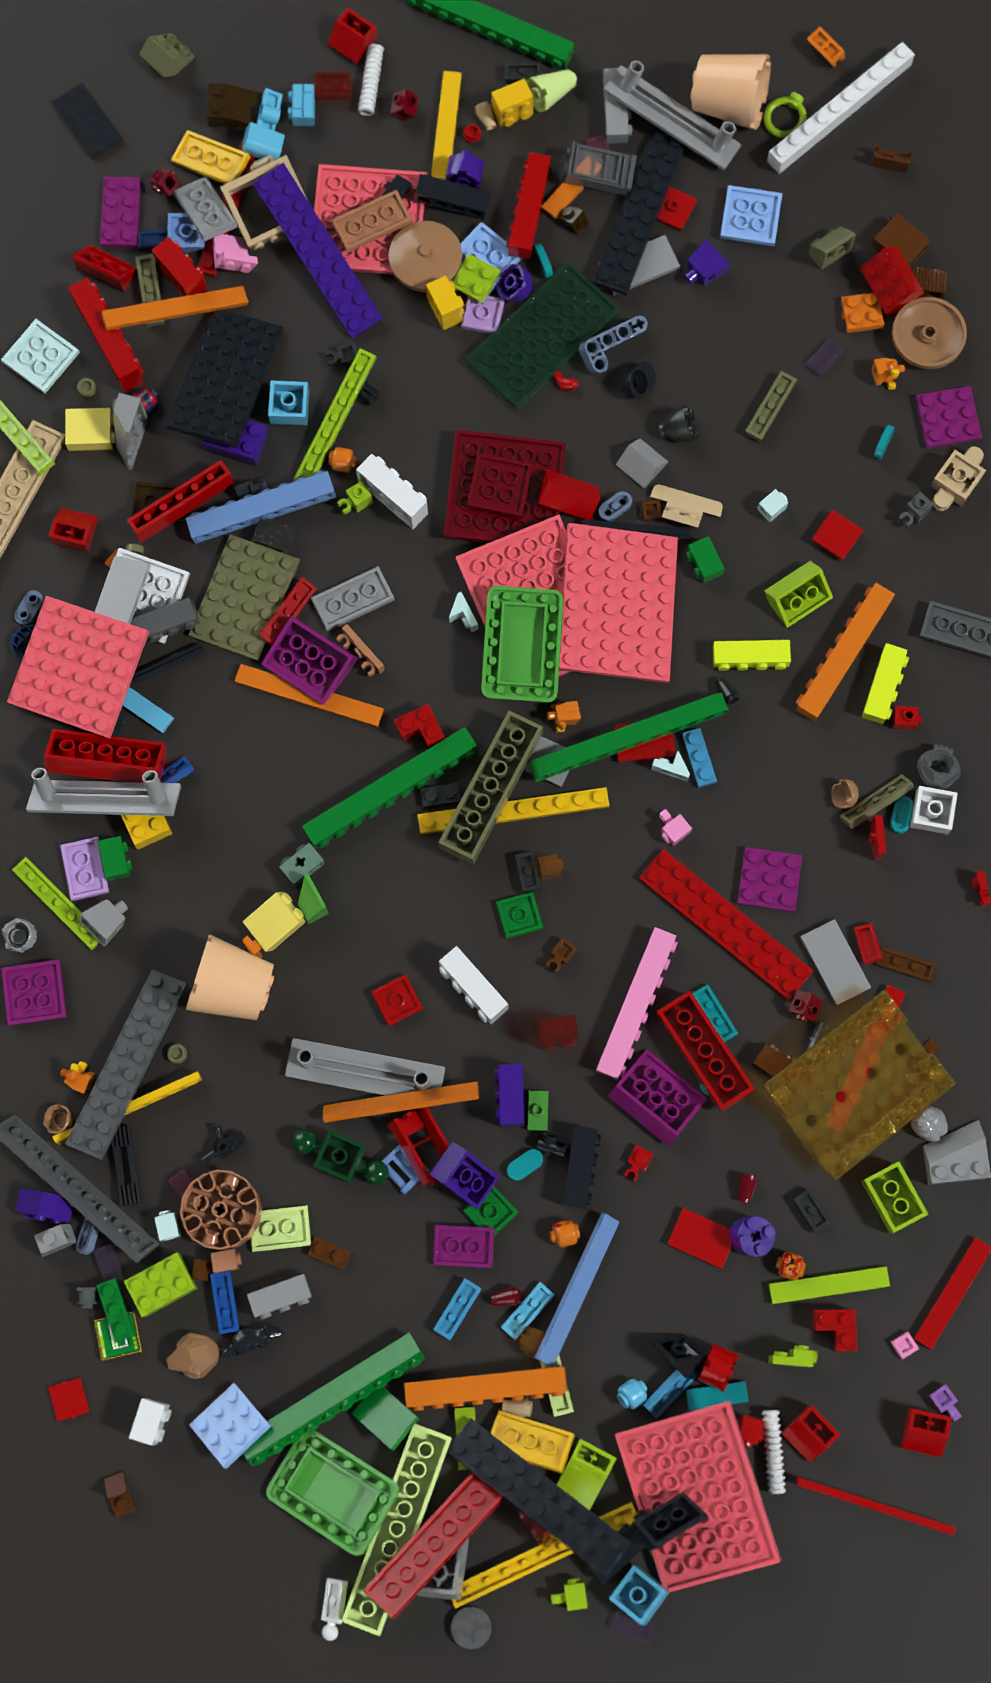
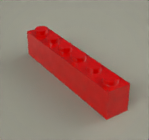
M530 152L528 159L524 160L523 170L526 171L525 175L521 174L520 186H522V189L517 192L516 201L519 202L518 206H514L513 217H515V220L511 221L509 232H512L511 237H507L506 248H509V256L530 259L550 170L551 156Z
M221 460L127 519L131 531L138 541L142 543L233 485L234 481L230 471Z

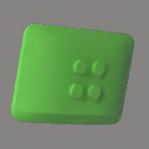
M494 586L490 588L487 594L481 685L482 694L486 698L545 703L556 699L558 694L563 596L559 591Z
M315 1430L304 1434L297 1442L293 1443L266 1490V1495L270 1501L355 1556H360L367 1550L399 1494V1486L395 1481Z

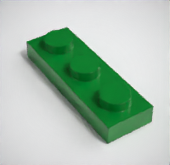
M115 1278L96 1285L115 1343L135 1336L117 1279Z

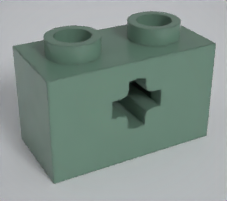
M310 843L299 846L296 849L297 853L292 857L287 856L281 861L282 865L279 866L282 873L294 887L303 882L305 874L308 873L310 876L325 864L322 857ZM298 861L304 862V866H303V867H301L300 865L298 866V863H297V862H298Z

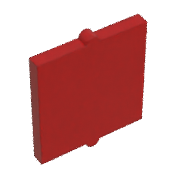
M81 1378L71 1381L64 1380L61 1384L48 1387L57 1422L68 1418L75 1419L78 1415L90 1412Z

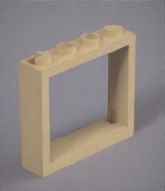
M287 155L221 186L222 192L250 250L261 249L269 241L271 243L276 242L285 233L281 226H278L251 239L231 195L253 185L254 181L284 163L306 197Z

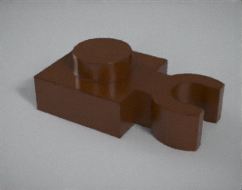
M562 937L551 952L555 957L547 961L546 967L548 968L550 964L555 963L557 968L554 973H558L561 968V962L567 965L578 948Z

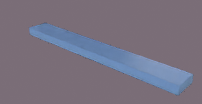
M601 1213L535 1356L537 1360L550 1367H553L619 1225V1221L606 1213Z

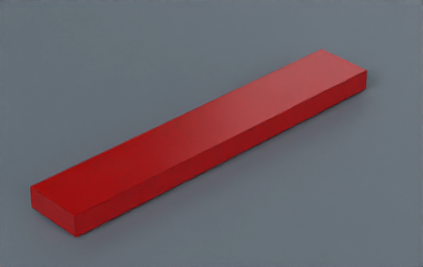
M977 1237L973 1239L913 1339L932 1350L990 1254L991 1246Z

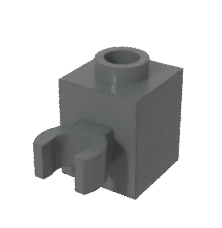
M919 492L906 505L904 512L898 520L901 521L903 518H907L909 522L905 525L906 528L910 527L913 521L918 524L931 511L934 504L924 494Z

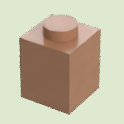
M236 1249L211 1253L213 1272L215 1274L239 1270V1265L242 1264L241 1255L237 1253Z

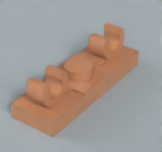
M346 624L342 628L343 634L337 637L338 643L343 639L347 640V643L343 645L344 649H348L351 643L354 645L356 655L360 659L363 657L366 660L361 665V668L363 670L366 667L372 668L368 672L369 677L375 674V670L381 674L385 670L383 663Z

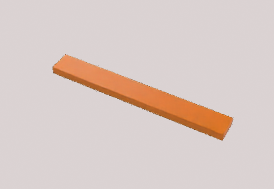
M239 286L104 310L101 315L106 330L245 306L248 305V299L244 287Z
M240 664L235 678V683L377 728L384 712L383 708L335 693L323 705L282 677Z
M478 1082L323 1105V1120L326 1123L479 1099Z

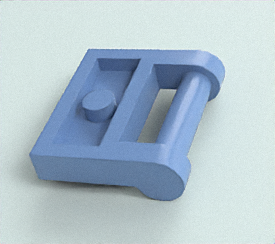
M399 1144L383 1162L388 1166L389 1177L399 1186L400 1192L405 1195L420 1179ZM392 1160L411 1179L408 1183L389 1165Z

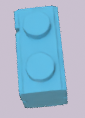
M293 84L292 91H289V102H292V108H288L289 119H292L294 126H314V85Z

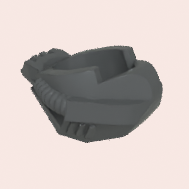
M935 744L933 750L926 751L920 756L916 766L922 781L927 786L946 789L960 777V764L956 757L952 756V748Z

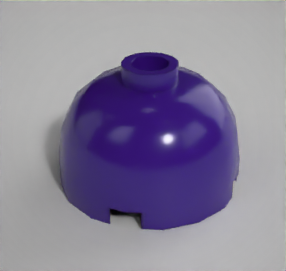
M509 264L501 271L499 276L502 278L496 284L499 296L510 302H520L526 299L533 286V279L529 271L515 264Z

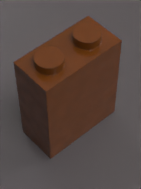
M898 213L893 218L890 217L885 222V227L882 230H877L872 237L874 239L872 247L878 252L882 251L886 246L898 247L909 267L921 257L931 242L927 236Z

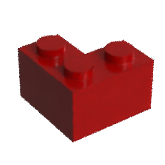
M429 704L394 720L395 727L403 742L420 734L427 749L445 739Z
M855 1310L812 1311L813 1331H833L834 1351H857Z

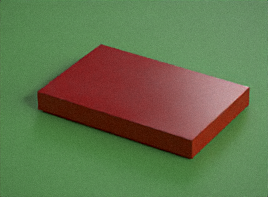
M633 723L615 724L614 729L617 730ZM673 733L617 753L618 763L675 757Z
M685 1208L682 1209L667 1243L671 1247L720 1269L723 1268L733 1244L729 1236L731 1229Z

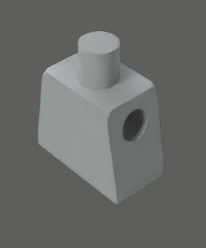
M104 900L82 912L79 922L105 947L123 927L125 922L123 913L128 910V907L123 901L113 905L109 900Z
M61 1224L34 1236L42 1257L77 1242L71 1224Z

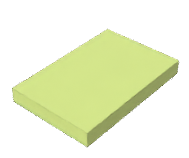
M308 1206L263 1210L261 1212L260 1224L251 1238L252 1252L311 1246Z

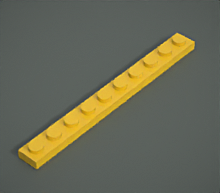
M607 787L507 801L496 823L608 808ZM456 809L418 814L420 834L445 831Z
M632 1502L599 1518L618 1532L625 1523L630 1525L634 1521L633 1516L636 1514V1510ZM553 1538L464 1580L461 1600H452L454 1607H460L574 1552L559 1540Z

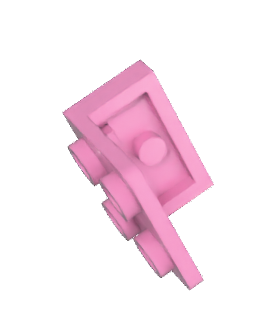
M225 234L212 238L215 268L249 273L258 264L257 257L248 255L245 238Z

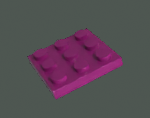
M971 386L916 395L915 399L926 449L982 439Z
M745 847L737 904L794 913L802 855Z
M60 960L1 968L8 1026L67 1018Z

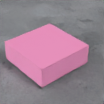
M909 1332L891 1341L901 1360L919 1349Z

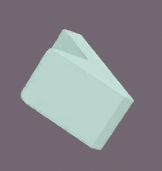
M459 592L451 610L449 622L461 618L465 628L469 627L472 633L478 630V623L462 592Z
M677 751L673 764H670V761L664 758L654 759L651 769L686 782L690 775L679 751Z

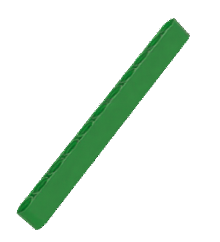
M717 693L536 758L528 764L535 782L542 781L726 714L729 709L723 694Z

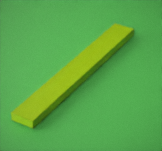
M359 348L293 481L296 482L301 477L308 478L314 476L316 472L320 471L377 358L375 355Z

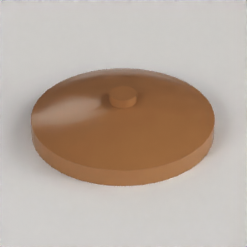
M433 221L415 222L401 229L392 240L389 249L390 267L396 279L405 287L414 291L426 292V284L443 276H446L449 281L454 280L462 264L461 245L456 235L446 226Z
M934 297L919 298L906 304L897 314L892 327V340L899 355L911 365L923 369H937L953 362L961 353L967 338V328L961 313L949 302Z

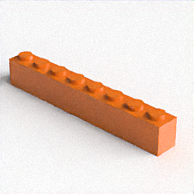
M875 583L873 588L868 587L863 595L866 599L863 603L859 602L854 609L856 612L854 618L849 617L844 625L847 629L844 633L840 632L834 641L837 643L835 648L830 647L825 655L827 658L826 662L819 664L815 671L817 676L815 679L811 678L805 687L808 689L805 695L800 694L796 701L798 705L796 711L814 722L821 714L895 596L893 592L878 583Z
M565 1366L404 1383L406 1407H412V1411L424 1410V1406L432 1405V1409L444 1408V1404L451 1403L452 1407L464 1406L463 1402L471 1401L472 1405L484 1404L483 1400L491 1399L492 1403L504 1402L503 1398L511 1397L512 1401L524 1400L523 1396L531 1395L532 1399L544 1398L543 1394L551 1393L552 1397L564 1396L563 1392L568 1391Z

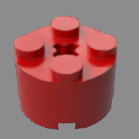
M713 1343L698 1380L724 1392L728 1384L726 1379L730 1380L734 1372L732 1365H736L740 1355Z

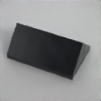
M683 1491L637 1519L633 1524L647 1550L651 1551L707 1518V1515Z

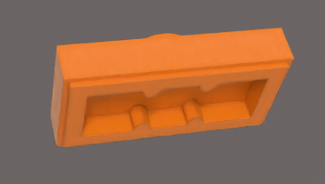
M249 936L242 939L249 953L259 958L263 957L259 951L262 948L256 940L252 941Z

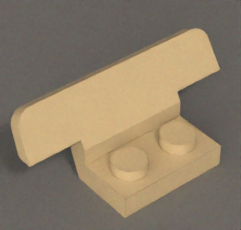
M659 484L654 486L650 497L667 501L662 517L699 527L703 512L721 517L723 505L718 501Z

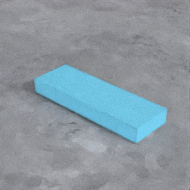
M129 687L123 707L163 734L174 718Z
M539 1282L504 1322L501 1328L516 1340L554 1297V1294Z

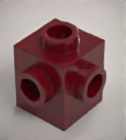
M406 89L394 93L390 113L402 121L414 118L418 109L419 97Z
M156 169L149 180L152 190L158 195L170 196L181 184L171 169Z
M797 990L789 1012L794 1014V1018L804 1023L806 1020L814 1022L823 1001L812 993Z

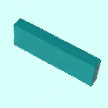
M708 984L692 993L724 1043L738 1035L737 1030Z
M745 1381L727 1384L724 1392L711 1386L686 1390L689 1411L729 1400L731 1404L749 1402Z

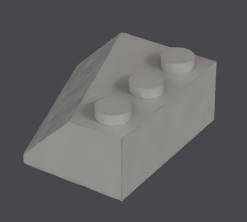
M119 393L117 399L115 398L112 404L116 448L127 468L132 470L149 419L140 398Z
M979 1120L941 1137L937 1142H930L923 1146L928 1185L982 1180L991 1177L986 1139Z
M469 1538L419 1591L417 1596L461 1600Z

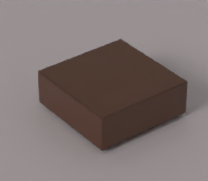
M660 500L641 502L643 522L662 520Z
M195 1259L192 1279L210 1282L212 1261Z

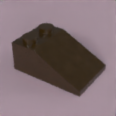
M209 83L206 114L209 127L246 128L250 122L256 124L263 94L230 84Z

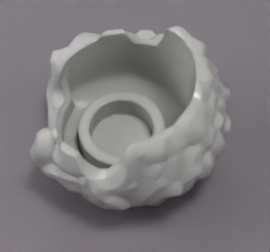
M15 918L5 924V927L2 928V935L6 941L5 948L21 953L32 948L37 940L35 926L30 921L21 918Z
M928 1105L921 1106L911 1116L913 1131L924 1140L937 1142L940 1140V1136L948 1132V1123L945 1115L938 1108Z

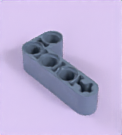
M636 316L583 342L579 347V351L588 371L593 375L606 371L608 361L603 351L645 331L648 325L646 318ZM636 323L639 324V326L635 329H631L630 327ZM619 329L624 331V337L619 335ZM603 336L607 337L608 345L603 343ZM587 344L592 346V353L587 350ZM595 361L600 363V370L596 369Z

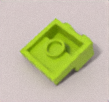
M795 1345V1349H789V1357L787 1352H774V1355H769L768 1364L813 1367V1364L817 1363V1351L809 1350V1346Z

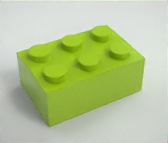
M899 1161L861 1181L890 1234L928 1215Z
M178 1252L124 1281L142 1317H147L198 1289L181 1254Z

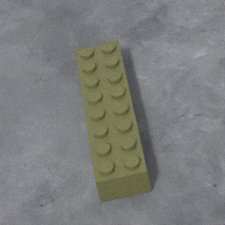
M508 711L438 842L439 849L474 865L543 735V726L512 711Z

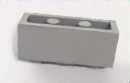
M305 1274L247 1294L254 1317H260V1320L271 1317V1312L279 1310V1313L291 1309L290 1305L296 1303L298 1306L307 1304L309 1299L313 1297Z

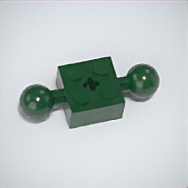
M300 1129L292 1137V1146L298 1153L308 1154L313 1151L319 1154L313 1167L350 1184L356 1171L363 1173L366 1181L372 1185H381L388 1179L389 1169L383 1161L373 1160L368 1163L362 1160L367 1148L366 1145L329 1130L324 1143L317 1141L316 1135L309 1129ZM341 1152H344L343 1156L345 1159L337 1162L336 1154L340 1155Z

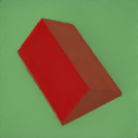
M92 245L78 251L72 257L78 270L122 292H125L137 272V267Z
M546 469L538 505L580 519L591 520L600 500L598 486Z

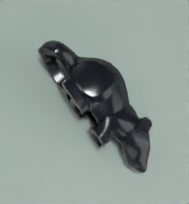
M263 1324L262 1328L242 1329L233 1336L231 1344L221 1353V1358L226 1360L254 1351V1347L258 1345L259 1348L269 1346L265 1341L269 1338L281 1336L284 1331L276 1326Z

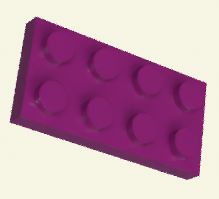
M104 177L101 247H138L140 177Z

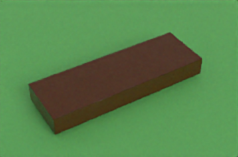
M880 946L883 960L875 962L874 965L928 983L931 982L936 967L935 963Z

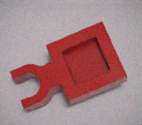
M985 871L976 872L973 875L974 878H972V885L974 889H977L981 906H987L991 903L988 894L989 888Z
M636 1145L627 1161L632 1167L626 1171L624 1177H627L629 1172H633L635 1174L633 1182H636L638 1170L640 1169L645 1172L653 1153Z

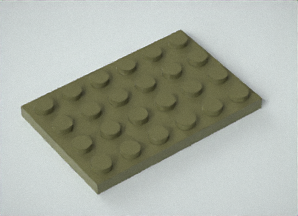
M230 534L197 613L200 623L190 630L188 636L259 662L267 643L258 637V634L286 598L300 559Z

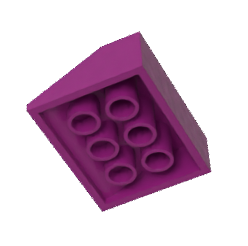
M291 616L261 664L325 705L349 674L358 657L304 622Z
M647 1049L608 1095L612 1101L667 1146L671 1145L707 1100L703 1094Z

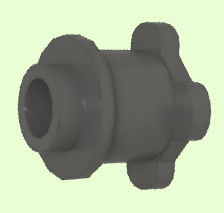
M76 1288V1291L79 1292V1302H77V1305H81V1309L93 1308V1304H97L95 1302V1291H98L97 1288Z

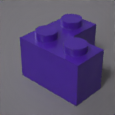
M20 1188L15 1212L23 1213L22 1217L40 1221L50 1218V1223L61 1225L62 1221L70 1222L73 1206L63 1196Z

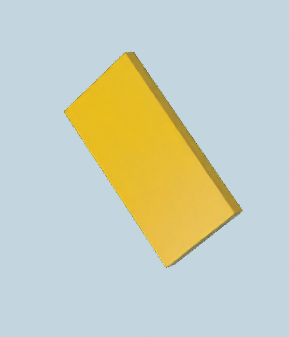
M187 130L171 162L187 170L227 184L240 177L250 159V155Z
M501 1410L498 1411L491 1430L493 1436L528 1463L561 1474L563 1473L575 1438L574 1433Z

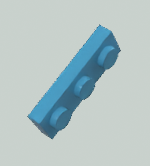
M701 728L682 733L698 788L717 783Z
M464 1278L433 1330L451 1340L480 1293L481 1288Z
M675 1370L643 1406L657 1419L698 1374L694 1371L685 1379Z

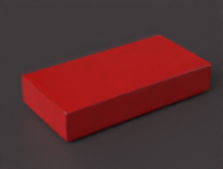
M873 923L854 927L864 965L882 961L883 957Z

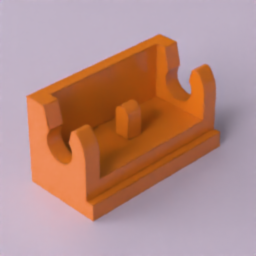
M821 27L817 28L807 38V41L833 67L836 66V62L839 59L841 61L845 59V51Z

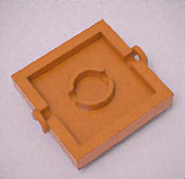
M874 293L841 297L842 320H845L847 333L884 328L882 307Z

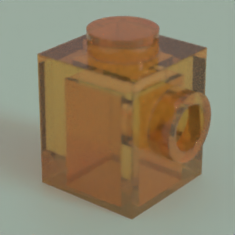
M557 854L538 858L542 880L561 876V870L564 869L562 858L558 859Z
M528 1326L526 1334H521L518 1345L522 1346L523 1355L535 1359L546 1332Z

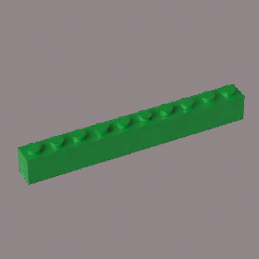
M404 0L410 6H417L427 13L431 12L438 15L443 20L452 21L457 26H464L476 34L480 33L490 40L499 41L506 47H513L523 54L534 56L539 61L548 62L555 68L565 70L574 53V42L475 0Z
M464 727L304 824L302 828L315 849L318 847L323 848L334 837H342L347 829L351 827L356 828L361 825L362 820L368 817L370 819L379 813L378 810L383 807L385 809L391 807L395 800L400 797L402 799L411 794V790L416 787L418 789L422 788L429 779L440 777L447 768H455L460 764V760L464 758L469 759L476 754L475 751H477V745Z
M411 1334L404 1335L268 1420L267 1422L271 1427L243 1453L247 1461L252 1466L262 1464L272 1454L281 1452L288 1444L297 1442L301 1436L316 1430L325 1421L332 1420L339 1412L348 1410L355 1402L367 1398L371 1392L383 1388L387 1382L394 1378H399L411 1367L418 1366L425 1357Z

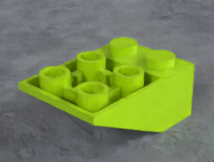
M580 1438L556 1485L590 1510L617 1458Z

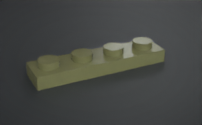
M153 254L135 257L143 303L160 301L161 294ZM165 320L146 323L147 327L163 325Z
M783 371L779 373L745 430L746 435L759 442L762 441L796 384V378Z
M901 774L841 814V820L853 829L913 789V783Z

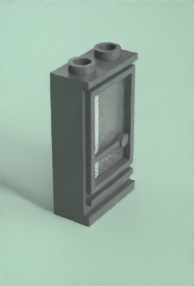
M573 141L571 148H567L565 156L568 159V163L564 165L563 175H566L565 183L627 196L628 191L630 192L632 189L637 155L631 156L578 144Z

